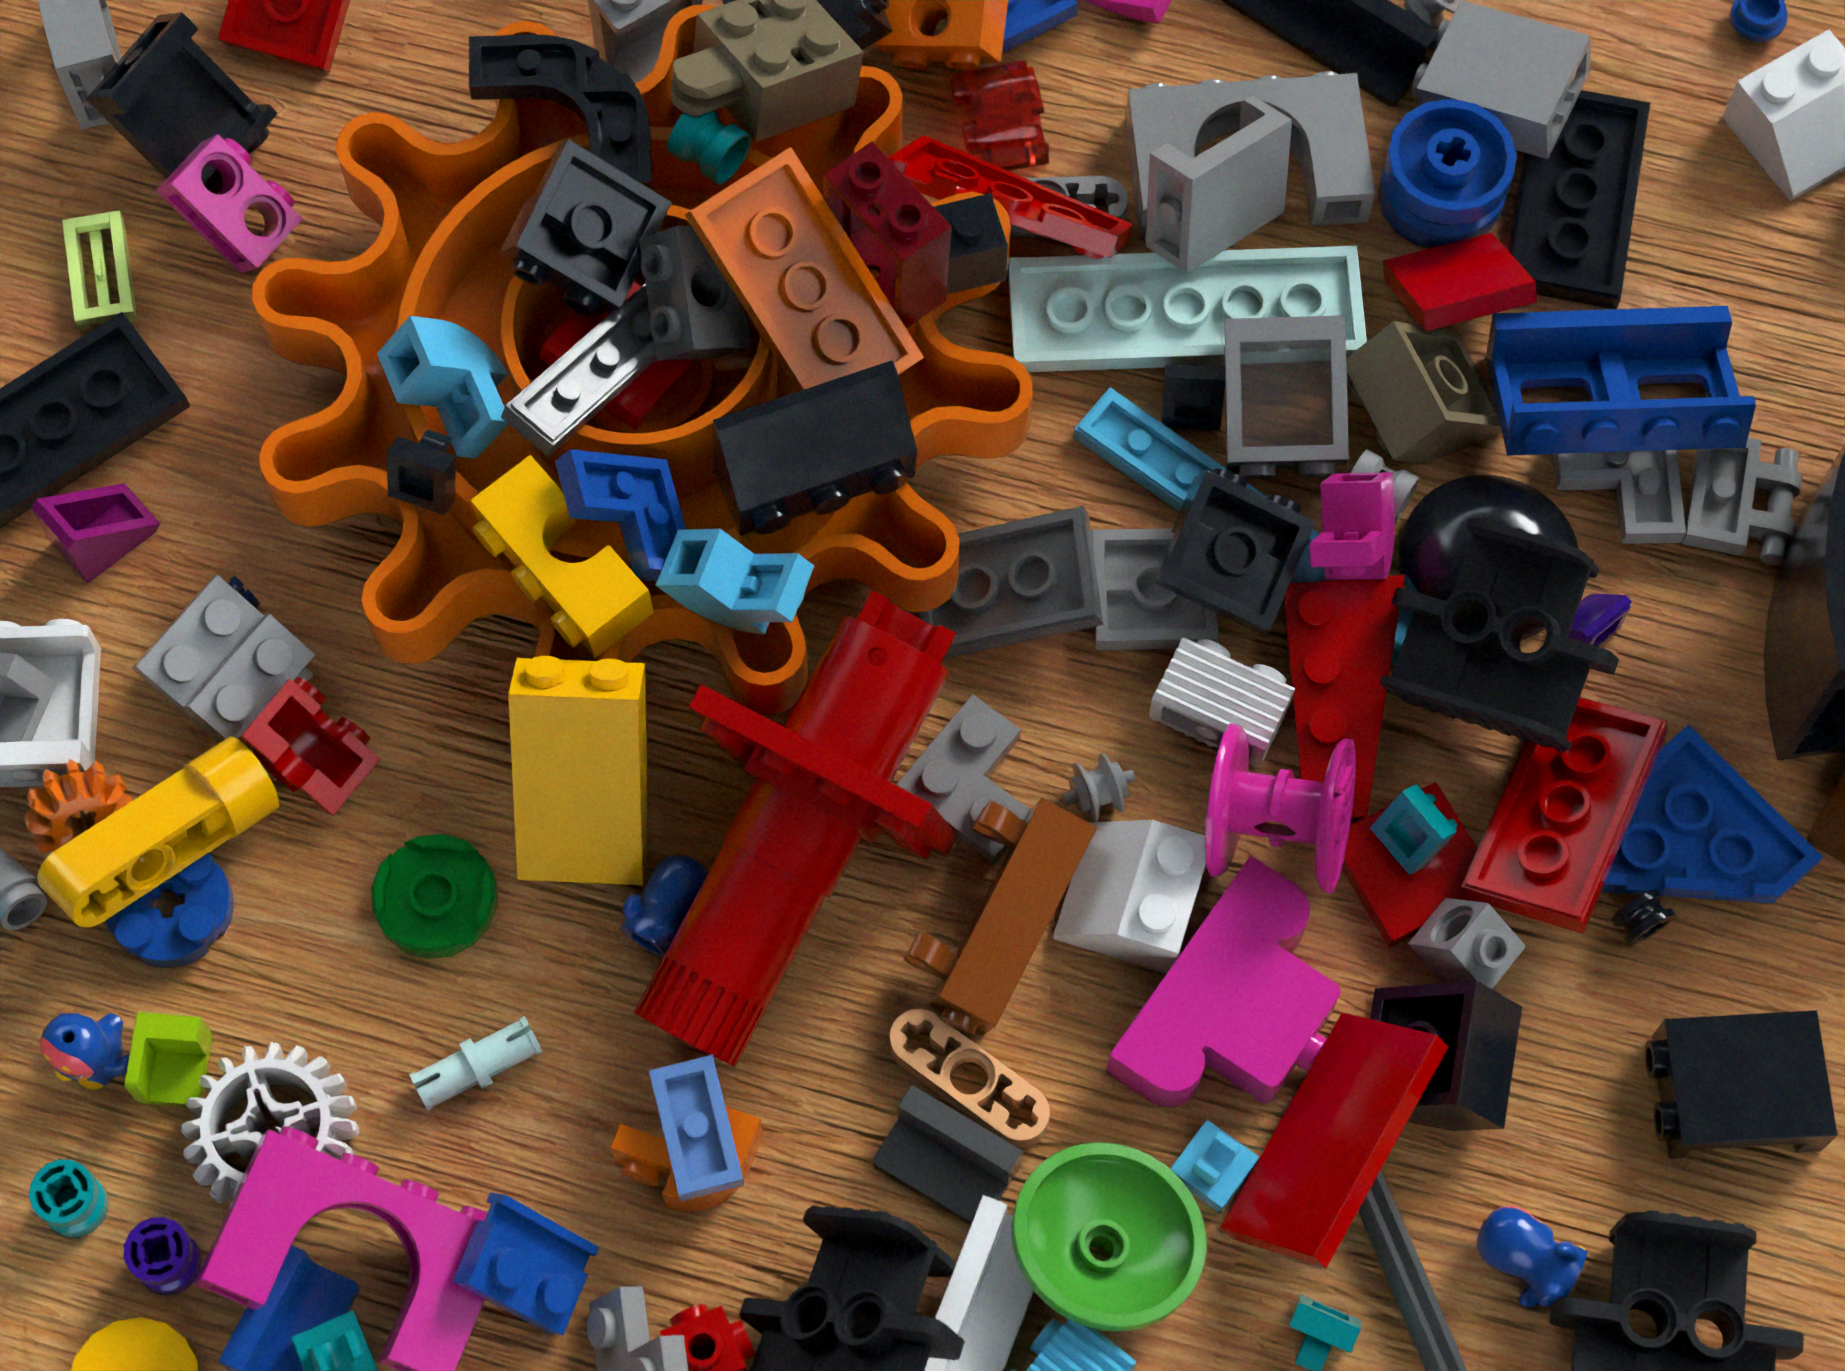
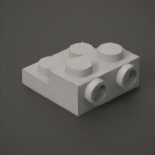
M215 575L152 644L132 669L216 742L220 743L230 736L239 740L240 735L289 678L294 681L298 676L309 682L313 673L306 665L315 654L270 614L263 615L219 575Z

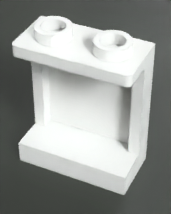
M54 619L48 621L46 626L22 627L13 622L0 621V653L17 654L57 682L32 741L0 742V787L44 786L42 775L45 769L59 776L67 774L65 768L69 759L77 763L80 772H85L95 761L101 647L89 626L82 625L75 620Z

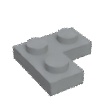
M1677 450L1553 454L1556 490L1616 489L1621 544L1682 542L1686 534Z
M972 694L897 783L898 787L931 803L957 834V838L993 865L1008 847L979 835L972 828L983 807H986L990 800L1007 808L1023 821H1025L1030 811L1028 807L988 779L989 775L1020 739L1021 729Z
M643 1286L618 1287L589 1303L590 1314L587 1322V1334L590 1344L595 1349L597 1371H688L684 1335L659 1336L650 1341Z

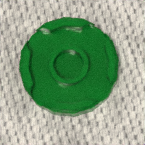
M446 834L422 835L405 842V846L398 849L393 855L390 853L379 865L371 886L372 910L385 937L400 950L425 959L451 957L472 947L490 928L498 907L497 882L486 859L466 840Z

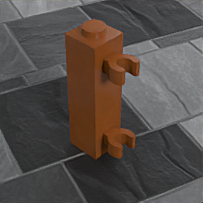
M1041 798L1030 809L1025 821L1018 818L1007 808L991 800L986 807H983L972 830L993 842L1007 846L1010 850L957 952H954L939 940L920 932L918 938L915 937L904 958V961L913 967L942 979L929 1004L942 1012L939 1018L941 1021L951 1025L967 1036H973L975 1031L985 1035L996 1027L1097 827L1044 798Z

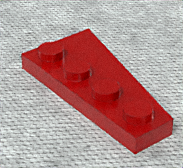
M924 135L887 157L921 194L941 200L967 192L991 193L993 199L1000 202L1008 213L1010 224L1023 228L1033 234L1047 236L1070 244L1076 252L1087 257L1101 259L1105 256L1111 258L1126 245L1133 226L1132 223Z
M1405 575L1387 576L1386 579H1347L1291 583L1283 599L1291 686L1295 688L1292 702L1299 776L1303 780L1324 782L1330 757L1337 743L1343 739H1353L1356 751V777L1351 822H1357L1367 817L1387 693V689L1379 683L1382 676H1389L1399 616V609L1391 601L1397 587L1403 588Z

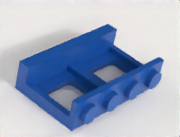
M1728 306L1492 314L1486 360L1507 456L1746 448L1756 402L1754 396H1740L1726 349L1732 326ZM1694 382L1701 384L1706 389L1708 398L1641 400L1638 386L1641 384ZM1578 386L1584 388L1590 398L1589 402L1523 404L1520 390L1538 387Z

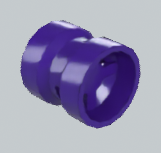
M165 1217L149 1218L140 1222L129 1232L124 1243V1260L127 1268L154 1293L175 1295L187 1290L196 1281L201 1270L202 1255L196 1242L176 1221ZM160 1244H168V1245H162V1246H160V1247H156L157 1245H160Z

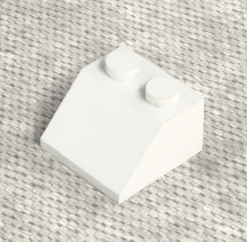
M1830 30L1821 33L1738 80L1722 115L1723 120L1790 202L1845 171V48Z
M1155 820L1089 822L1097 827L1071 878L1053 939L1167 974L1179 957L1205 872V835Z

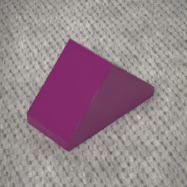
M125 483L38 498L32 506V510L51 543L87 584L156 533L160 526L159 521Z

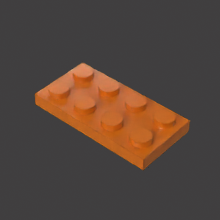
M791 147L685 214L688 222L797 392L893 360L899 375L924 358Z

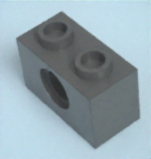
M675 226L639 239L642 255L641 269L645 277L650 310V331L654 338L657 361L715 359L752 348L748 314L692 226Z

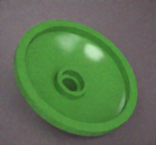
M1105 1142L1086 1143L1055 1153L1042 1162L1029 1176L1021 1189L1013 1210L1011 1223L1013 1249L1020 1270L1028 1284L1053 1310L1078 1324L1104 1331H1131L1145 1328L1164 1320L1186 1301L1203 1271L1207 1249L1206 1231L1200 1209L1194 1197L1182 1180L1166 1165L1154 1157L1129 1146ZM1099 1247L1103 1249L1108 1255V1260H1097L1091 1255L1089 1248Z

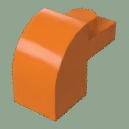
M726 1107L744 1181L763 1136L761 1119ZM620 1124L611 1146L616 1164L622 1165L621 1173L624 1176L639 1183L657 1186L659 1179L667 1181L662 1193L666 1209L679 1212L707 1210L721 1204L739 1189V1187L680 1201L666 1140Z

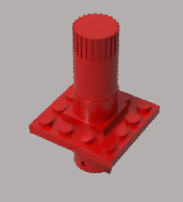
M872 590L857 619L843 616L784 727L703 684L700 685L689 705V708L704 720L699 730L711 736L710 739L721 745L722 750L731 754V758L745 765L744 770L755 781L722 840L725 843L633 1013L699 1050L736 1067L826 897L830 898L861 838L873 844L882 829L887 832L886 835L894 840L893 843L922 859L927 860L931 850L947 858L958 837L957 834L931 803L891 782L949 675V671L941 663L957 633L940 624L936 627L909 614L891 603L889 598Z

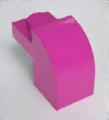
M1393 472L1332 474L1320 483L1323 532L1309 543L1311 567H1324L1325 580L1386 579L1390 570L1394 547Z

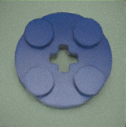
M207 853L107 919L106 924L122 948L134 955L139 961L159 968L184 966L199 960L208 953L207 947L216 941L220 932L222 935L226 932L231 923L234 910L232 888L224 871L215 862L211 854ZM173 890L176 896H185L184 904L174 907L172 917L163 918L161 911L158 908H153L154 901L161 898L163 892Z

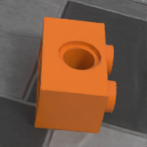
M889 0L890 7L885 10L893 32L874 43V46L894 59V65L906 69H926L928 62H945L948 67L959 70H977L980 63H1001L1008 0ZM945 17H948L944 30L934 36L937 24Z

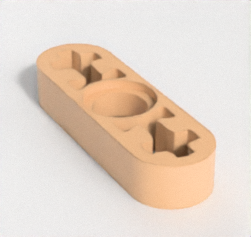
M912 1009L904 1012L894 1021L890 1030V1051L893 1059L901 1068L978 1125L1017 1148L1030 1147L1043 1138L1048 1128L1050 1109L1045 1096L1038 1089L951 1025L941 1021L940 1017L931 1011ZM923 1028L930 1030L929 1044L943 1056L948 1045L956 1048L946 1057L938 1075L931 1071L936 1067V1057L923 1048H918L913 1054L906 1051L907 1037L904 1033L907 1030L914 1034L920 1033ZM971 1062L981 1066L988 1077L986 1086L976 1094L969 1095L957 1091L951 1083L950 1076L958 1065ZM999 1082L1008 1086L1002 1091V1100L1010 1106L1019 1109L1027 1103L1033 1107L1031 1120L1035 1125L1032 1128L1024 1123L1020 1124L1016 1130L1008 1126L1009 1112L996 1101L993 1103L991 1112L988 1113L982 1109L994 1097Z

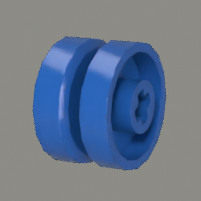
M1455 99L1426 102L1406 113L1392 132L1387 157L1382 170L1378 197L1383 216L1397 234L1413 244L1425 248H1433L1488 234L1500 218L1505 197L1513 179L1517 155L1511 134L1497 116L1470 102Z

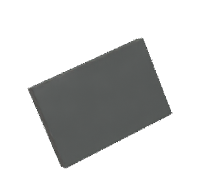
M1084 506L958 533L960 546L957 587L950 599L933 611L917 612L919 619L936 627L940 624L957 633L944 659L1103 625L1088 512Z

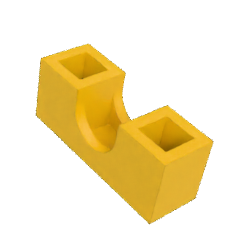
M531 455L470 500L478 523L472 527L477 538L494 557L504 552L516 566L511 571L515 582L532 602L537 601L540 597L547 602L555 612L550 617L552 624L572 648L581 642L590 654L596 658L654 613L649 590L610 545H607L590 559L579 563L563 562L550 554L556 539L576 524V520L569 516L563 491Z

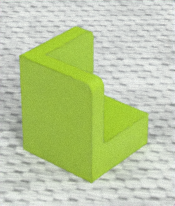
M137 1012L125 1078V1088L137 1103L187 1107L188 1098H203L204 1089L199 1081L201 1076L207 1074L213 1038L212 1032L203 1019L195 1016Z

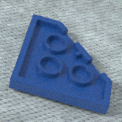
M1687 725L1660 749L1601 892L1643 895L1657 888L1663 896L1774 904L1817 866L1823 856L1690 725Z

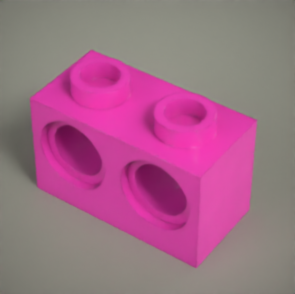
M217 134L202 141L155 191L241 274L257 269L303 218L292 208L295 202L283 187L272 180L266 182L250 166L253 163L252 158L241 145L230 138L224 140ZM204 165H210L220 173L223 186L219 194L208 191L203 185L201 172ZM248 207L258 210L264 218L265 228L261 236L252 234L245 225L244 214Z

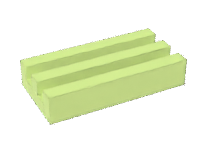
M120 210L62 220L74 321L79 332L91 330V324L101 323L102 325L123 312L130 323L138 322L126 227ZM108 228L111 229L120 303L112 304L102 231V229ZM89 232L98 299V307L93 308L88 307L79 233Z

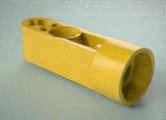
M230 736L184 765L180 771L52 852L39 869L38 884L78 926L88 928L99 925L230 838H235L279 808L277 792L270 777L255 755L240 740Z

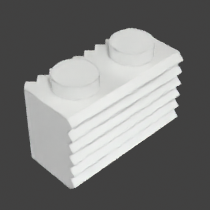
M1183 637L1153 695L1149 717L1153 721L1161 722L1164 726L1172 727L1177 732H1183L1187 737H1194L1198 742H1205L1209 747H1216L1217 749H1219L1223 734L1230 723L1238 724L1243 727L1248 740L1249 763L1253 767L1260 768L1291 705L1295 688L1287 685L1284 675L1272 667L1255 664L1253 668H1250L1230 659L1229 651L1212 640L1199 639L1195 643Z

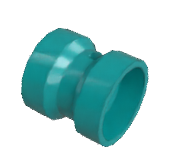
M715 111L700 116L683 113L672 129L667 149L668 152L685 163L694 161L700 165L701 174L717 185H721L738 171L749 152L752 139L750 134L735 124L724 125L721 123L718 113Z
M58 1159L46 1164L35 1174L30 1184L29 1199L32 1209L56 1233L65 1237H82L92 1233L102 1224L108 1212L109 1199L105 1188L83 1164L74 1160ZM70 1186L69 1188L64 1189L61 1193H59V1191L62 1188Z

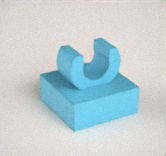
M1206 1120L1171 1167V1170L1182 1180L1192 1194L1221 1214L1251 1173L1260 1157L1212 1122Z

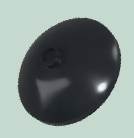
M1473 475L1444 483L1427 494L1416 505L1406 521L1402 532L1398 559L1400 574L1405 575V589L1446 601L1453 592L1472 537V533L1466 528L1470 518L1487 519L1492 523L1497 524L1498 522L1508 525L1513 529L1519 528L1534 535L1537 533L1546 536L1548 539H1557L1577 549L1579 547L1567 518L1543 493L1512 478L1496 475ZM1486 609L1474 610L1466 616L1462 626L1464 635H1474L1483 630L1488 621ZM1535 626L1528 629L1523 634L1521 640L1537 634L1546 627Z

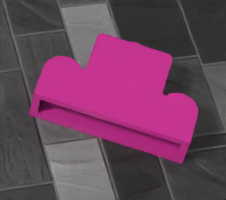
M1250 855L1110 1053L1106 1072L1151 1103L1161 1107H1177L1187 1103L1195 1095L1205 1065L1262 1103H1269L1275 1098L1297 1065L1307 1071L1327 1042V1039L1320 1035L1319 1032L1332 1015L1341 990L1335 982L1291 954L1299 945L1310 917V904L1305 893L1296 884Z

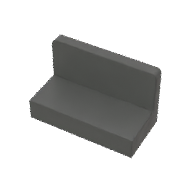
M911 1085L898 1105V1120L876 1153L873 1161L875 1168L972 1225L983 1195L998 1201L1001 1200L1021 1167L1023 1151Z

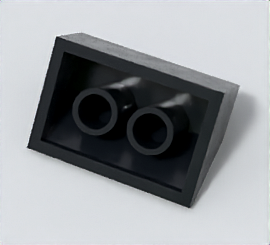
M893 360L713 420L714 474L739 536L754 531L761 535L776 532L787 526L792 518L815 511L816 514L832 513L847 505L851 498L871 491L878 495L893 492L904 486L909 478L915 475L917 448L898 372Z

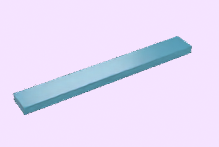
M1111 387L1074 428V439L1178 512H1180L1194 477L1205 470L1211 472L1216 468L1228 470ZM1247 483V489L1267 498V496ZM1314 529L1311 531L1290 584L1330 581L1325 580L1324 567H1311L1309 543L1320 534ZM1399 610L1391 661L1396 664L1413 616Z

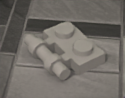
M1749 437L1746 448L1696 449L1685 517L1686 534L1682 544L1741 556L1747 546L1748 536H1753L1762 542L1760 560L1769 565H1780L1785 557L1786 545H1789L1795 532L1796 523L1790 517L1793 498L1800 494L1802 474L1797 470L1799 453L1790 448H1780L1775 451L1774 464L1759 461L1762 440ZM1755 488L1763 489L1769 494L1767 512L1752 509Z

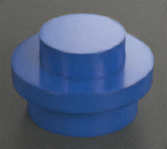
M1735 0L1730 10V22L1734 30L1743 38L1754 42H1766L1778 37L1784 30L1788 19L1784 0Z

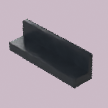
M1221 0L1335 73H1357L1359 88L1390 107L1396 106L1411 88L1420 65L1423 63L1429 64L1439 34L1438 30L1389 0Z

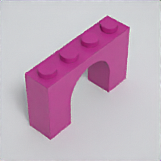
M283 1126L280 1133L269 1129L260 1138L194 1284L257 1310L264 1306L292 1241L307 1220L319 1213L334 1209L363 1211L379 1218L394 1231L405 1249L409 1265L407 1293L378 1363L397 1371H455L485 1299L452 1281L478 1220L484 1221L487 1212L467 1205H463L461 1211L457 1212L437 1203L439 1193L426 1185L403 1179L401 1185L398 1186L377 1177L379 1167L364 1158L343 1153L341 1159L338 1160L316 1150L319 1141L309 1134L287 1126Z

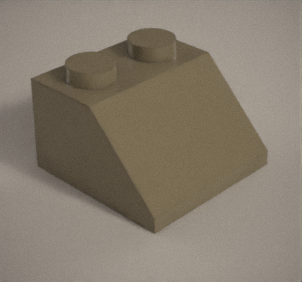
M1392 321L1346 358L1347 373L1351 379L1350 390L1354 398L1367 409L1377 428L1375 435L1380 447L1394 461L1426 464L1502 433L1496 403L1455 330L1437 328L1424 331L1417 324Z

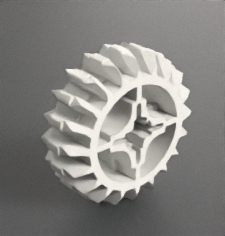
M270 1042L266 1049L265 1059H259L253 1047L244 1046L242 1050L244 1064L235 1067L227 1057L220 1058L219 1067L224 1076L217 1082L211 1076L204 1075L201 1076L199 1081L203 1089L209 1094L207 1098L193 1097L187 1099V1108L200 1118L181 1124L183 1135L195 1141L183 1150V1154L190 1164H200L193 1173V1177L200 1186L213 1183L210 1196L219 1204L229 1200L232 1196L234 1197L244 1173L230 1167L224 1157L237 1153L242 1158L253 1155L262 1137L260 1132H265L262 1126L268 1122L265 1106L281 1127H291L310 1136L315 1135L314 1128L320 1127L316 1138L319 1141L316 1150L338 1160L341 1159L343 1153L355 1155L351 1147L340 1142L359 1135L357 1123L345 1119L357 1110L352 1096H340L347 1087V1084L341 1074L327 1076L330 1065L323 1057H317L307 1064L308 1054L303 1047L296 1045L284 1060L283 1051L278 1043ZM289 1085L297 1087L312 1095L317 1102L302 1106L300 1101L282 1104L276 1102L269 1086ZM247 1095L248 1106L245 1113L236 1121L226 1124V1131L222 1132L225 1121L233 1107ZM275 1127L277 1131L280 1133L282 1128Z

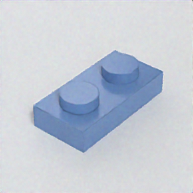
M713 1055L649 1070L680 1201L743 1186V1176Z

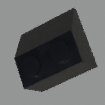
M1479 981L1375 988L1370 1019L1436 1034L1448 1046L1407 1122L1450 1131L1504 1129L1522 1006Z

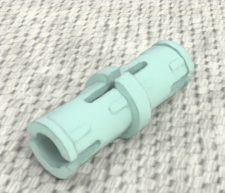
M523 1016L519 1018V1021L475 1043L472 1042L471 1038L459 1043L460 1051L416 1073L413 1072L409 1076L428 1112L434 1106L477 1084L480 1085L481 1089H484L493 1084L491 1077L543 1052L533 1031L530 1029L527 1019Z

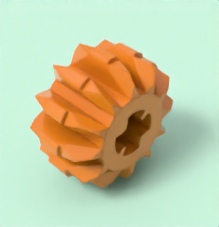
M69 759L65 768L67 774L62 776L45 769L42 775L45 788H29L27 800L29 807L32 809L28 810L24 815L26 828L28 831H31V834H35V846L41 854L57 850L133 801L131 796L124 793L126 786L123 778L117 773L106 776L103 765L99 764L97 760L85 772H80L77 763Z

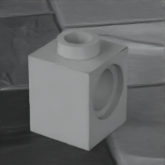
M1445 898L1408 943L1442 983L1479 981L1491 989L1494 988L1526 947L1489 903Z

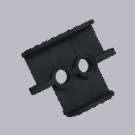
M1470 518L1466 528L1472 533V537L1453 592L1446 601L1397 587L1395 589L1391 603L1399 610L1413 616L1392 676H1382L1379 684L1387 689V692L1394 694L1404 702L1416 707H1423L1427 711L1439 712L1446 717L1458 718L1463 722L1472 725L1477 724L1491 731L1493 729L1510 737L1512 735L1526 742L1532 741L1542 747H1551L1560 752L1569 751L1572 743L1566 739L1589 669L1614 675L1619 662L1615 654L1609 650L1568 638L1588 578H1596L1599 568L1586 553L1568 545L1566 542L1548 539L1546 536L1537 533L1534 535L1519 528L1513 529L1502 523H1492L1487 519ZM1486 609L1488 621L1483 630L1474 635H1464L1462 626L1466 616L1474 610ZM1535 626L1546 627L1547 638L1544 645L1532 653L1521 652L1520 641L1523 634Z
M811 1206L808 1208L803 1221L823 1240L807 1285L794 1291L787 1301L745 1298L739 1312L741 1319L762 1334L750 1371H925L928 1358L959 1360L965 1343L945 1323L932 1317L914 1315L926 1277L951 1276L955 1268L954 1260L939 1248L934 1240H930L917 1227L884 1211L875 1212L869 1209L853 1210L846 1207L840 1209L834 1206Z
M1659 1211L1628 1213L1617 1221L1609 1231V1242L1614 1244L1610 1303L1563 1297L1558 1298L1550 1306L1549 1323L1551 1325L1574 1329L1571 1371H1775L1776 1360H1791L1803 1352L1804 1334L1792 1330L1746 1324L1748 1252L1756 1244V1231L1739 1223H1724L1722 1220L1713 1219L1711 1221L1704 1220L1702 1217H1684L1681 1214L1659 1213ZM1639 1309L1645 1311L1654 1319L1657 1327L1655 1338L1646 1339L1640 1337L1631 1329L1628 1321L1629 1310ZM1697 1319L1709 1320L1719 1328L1723 1338L1721 1349L1709 1348L1698 1339L1695 1332Z

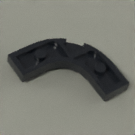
M550 35L469 37V90L471 100L535 98L555 101L574 111L585 124L588 130L590 152L652 190V148L649 117L640 91L626 72L622 75L617 69L601 59L598 50L563 37Z

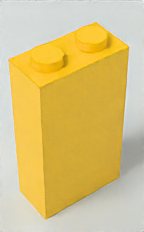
M552 656L517 658L508 693L517 880L643 885L649 850L645 663H627L618 659H602L598 661L560 660Z

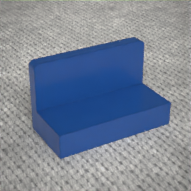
M291 1245L264 1306L257 1310L249 1307L246 1308L218 1361L228 1371H303L290 1338L348 1313L359 1293V1286L356 1282L314 1263L306 1251Z

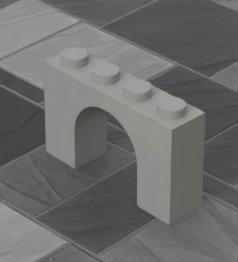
M1325 71L1309 77L1294 78L1267 75L1251 81L1224 82L1218 79H1210L1194 85L1167 86L1161 83H1153L1141 88L1128 89L1125 124L1139 239L1146 238L1150 152L1168 143L1191 159L1195 158L1199 151L1211 140L1226 133L1239 131L1241 101L1251 95L1292 119L1290 150L1296 156L1302 168L1310 225L1325 226L1367 223L1375 190L1357 73L1337 74Z

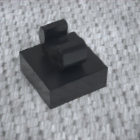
M1165 364L1161 423L1169 428L1221 430L1225 391V367Z
M427 430L423 434L419 443L397 436L387 451L388 496L445 515L455 500V455L446 453L451 444V437L431 430Z

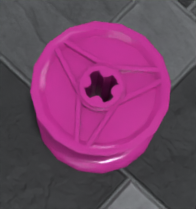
M1230 723L1223 734L1218 749L1209 792L1205 832V856L1209 876H1220L1228 870L1234 858L1240 834L1267 837L1269 838L1270 846L1282 847L1285 840L1315 844V875L1318 886L1324 893H1333L1339 881L1345 858L1354 803L1356 751L1353 739H1343L1337 743L1331 754L1324 782L1296 779L1294 778L1293 771L1287 769H1280L1277 776L1249 772V746L1246 733L1240 725ZM1267 821L1279 822L1285 825L1268 823Z

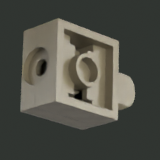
M736 0L697 14L693 54L676 59L673 62L670 98L674 106L692 116H700L725 107L742 128L751 135V138L758 142L855 106L864 52L816 0Z

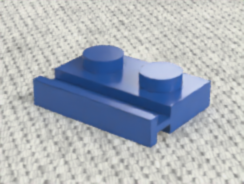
M490 1193L486 1201L491 1204L484 1221L478 1220L452 1282L547 1333L563 1336L588 1274L583 1272L589 1256H596L599 1247L507 1195Z

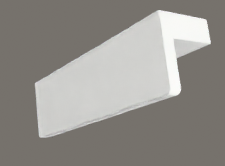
M985 1195L982 1196L935 1319L945 1323L965 1341L959 1360L928 1358L925 1371H1004L1034 1293V1290L1021 1272L1015 1257L1011 1236L1012 1216L1007 1214L1008 1204Z

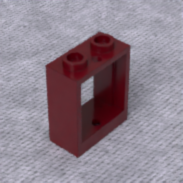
M871 141L823 175V198L869 270H877L880 273L874 279L905 328H908L946 301L952 226Z

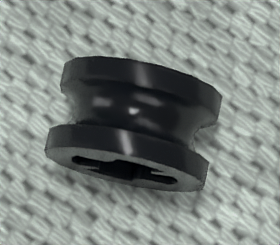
M1653 889L1639 896L1612 917L1611 921L1616 927L1623 926L1626 929L1627 936L1624 940L1629 946L1636 945L1651 937L1676 917V913L1672 908L1665 909L1662 907L1660 900L1663 895L1659 889Z

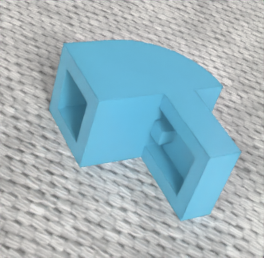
M409 316L377 353L397 403L437 407L448 436L451 437V443L457 457L478 458L508 425L501 418L505 407L496 389L508 373L492 349L467 329L445 320Z
M722 529L678 530L655 586L689 610L706 619L736 630L765 634L769 622L793 621L796 611L803 601L804 591L814 565L798 553L754 554Z

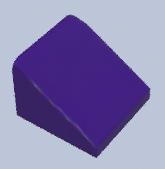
M1590 594L1580 601L1568 638L1595 646L1601 645L1621 628L1631 609L1632 601L1626 595Z

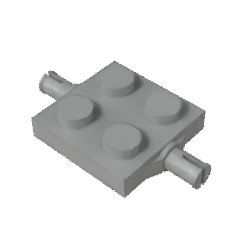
M1172 528L1092 530L1091 537L1103 617V625L1094 627L1095 650L1177 649L1183 637L1195 643L1199 639H1208L1218 643V619L1216 612L1154 583L1174 537V533L1171 532Z

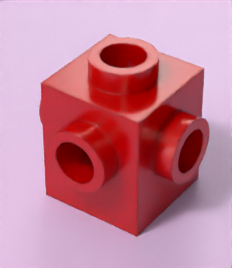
M706 1304L685 1309L670 1318L671 1327L660 1331L661 1336L684 1335L688 1371H747L744 1361L755 1357L742 1320L739 1319L729 1323L722 1306L708 1311ZM711 1341L716 1345L714 1354L706 1360L695 1359L690 1354V1350Z

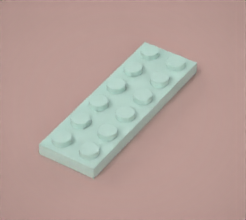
M1357 246L1224 250L1188 273H1185L1157 253L1115 254L1111 258L1104 256L1101 259L1084 255L1009 258L1008 286L1013 358L1025 366L1028 372L1165 368V364L1224 365V319L1345 315L1346 358L1367 342ZM1329 348L1240 351L1241 365L1329 362Z

